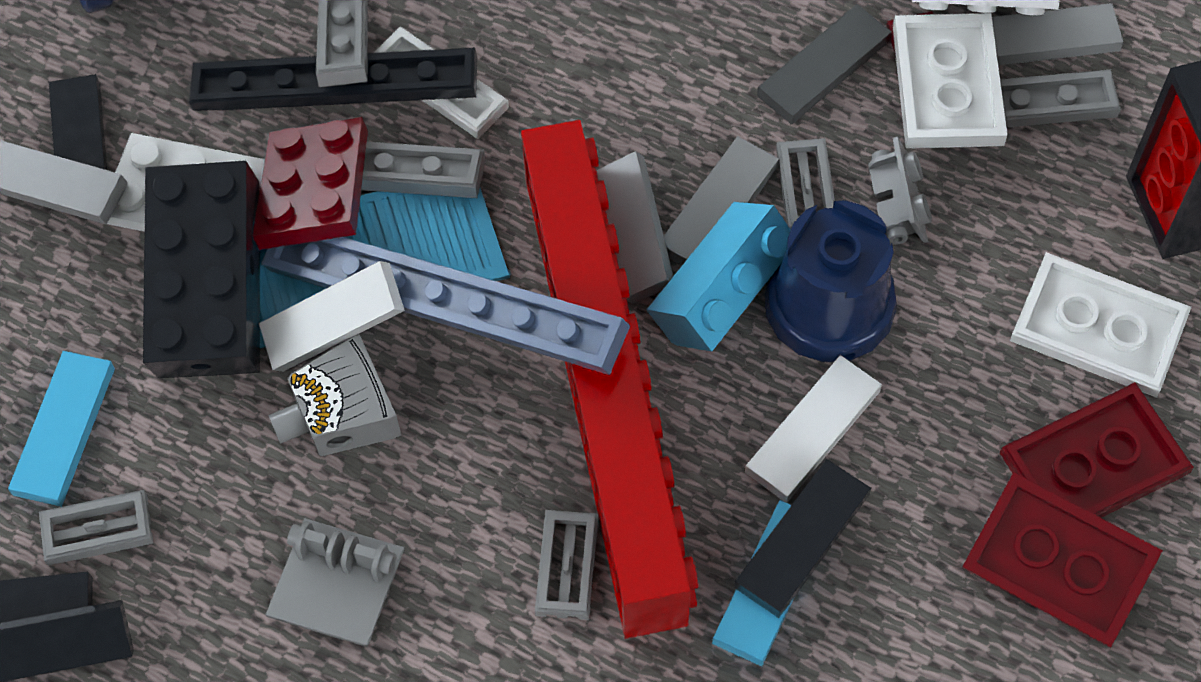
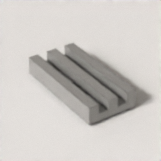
M825 138L777 142L776 154L777 158H779L778 168L785 217L790 229L800 216L797 215L789 153H796L804 211L815 206L807 152L812 151L816 153L824 208H833L835 198Z
M140 490L40 511L39 519L43 556L46 564L49 566L153 544L146 492ZM131 508H135L136 511L135 515L107 521L97 520L84 523L83 526L53 532V525ZM138 527L137 530L55 547V544Z
M545 510L535 616L557 615V618L568 619V616L578 617L579 620H589L599 522L598 514ZM556 524H566L558 601H548ZM577 525L586 526L580 597L579 603H571L569 600Z

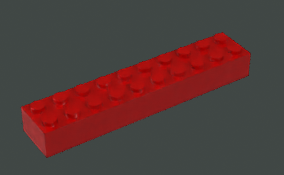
M581 120L521 130L525 180L550 296L621 317L630 325L610 375L565 362L624 639L687 627L689 624V609L697 607L695 589L699 588L693 557H685L683 538H686L684 517L681 506H674L671 488H674L675 485L669 456H662L660 439H663L660 415L657 407L651 408L648 392L652 390L650 373L646 359L640 360L637 344H641L636 315L635 313L629 314L627 299L630 298L629 285L625 269L618 266L616 254H619V244L614 223H608L606 210H609L605 183L604 180L598 181L596 168L599 167L595 140L593 137L585 139Z

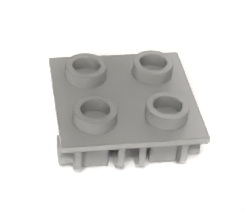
M304 518L301 526L293 524L287 538V544L293 547L266 612V617L368 647L403 555L404 547Z

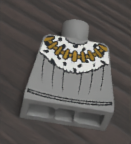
M360 334L351 337L291 373L287 379L296 404L268 415L280 444L309 432L319 456L401 436L396 413Z

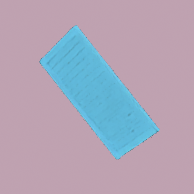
M481 188L479 189L478 198L380 191L360 196L356 235L346 236L345 238L493 281L510 278L511 272L507 269ZM267 249L260 250V323L326 288L268 270L261 264ZM260 329V348L266 346Z

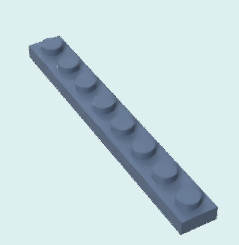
M345 237L269 248L261 262L264 267L274 273L323 288H328L379 261L390 263L405 310L403 312L610 375L630 328V325L621 317Z

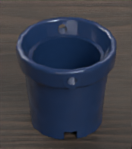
M843 200L834 201L833 208H823L819 211H816L817 205L808 208L793 223L787 239L783 261L770 277L764 294L766 318L777 338L798 355L823 363L835 362L840 355L851 361L873 351L889 334L897 311L894 278L891 275V261L894 252L893 244L891 243L890 245V241L886 236L887 227L882 218L866 206Z

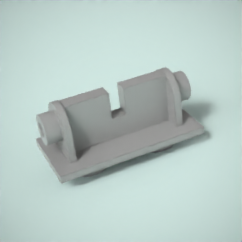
M894 137L895 152L878 150L872 154V160L868 164L876 198L891 194L894 197L876 203L878 216L882 218L887 227L886 236L890 244H902L908 240V235L917 233L922 242L925 243L928 242L925 224L932 222V216L927 199L924 194L919 195L916 181L923 180L922 168L915 151L908 153L899 138Z

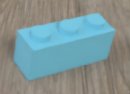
M733 202L647 308V312L671 343L677 346L712 352L782 263L791 229L774 205Z

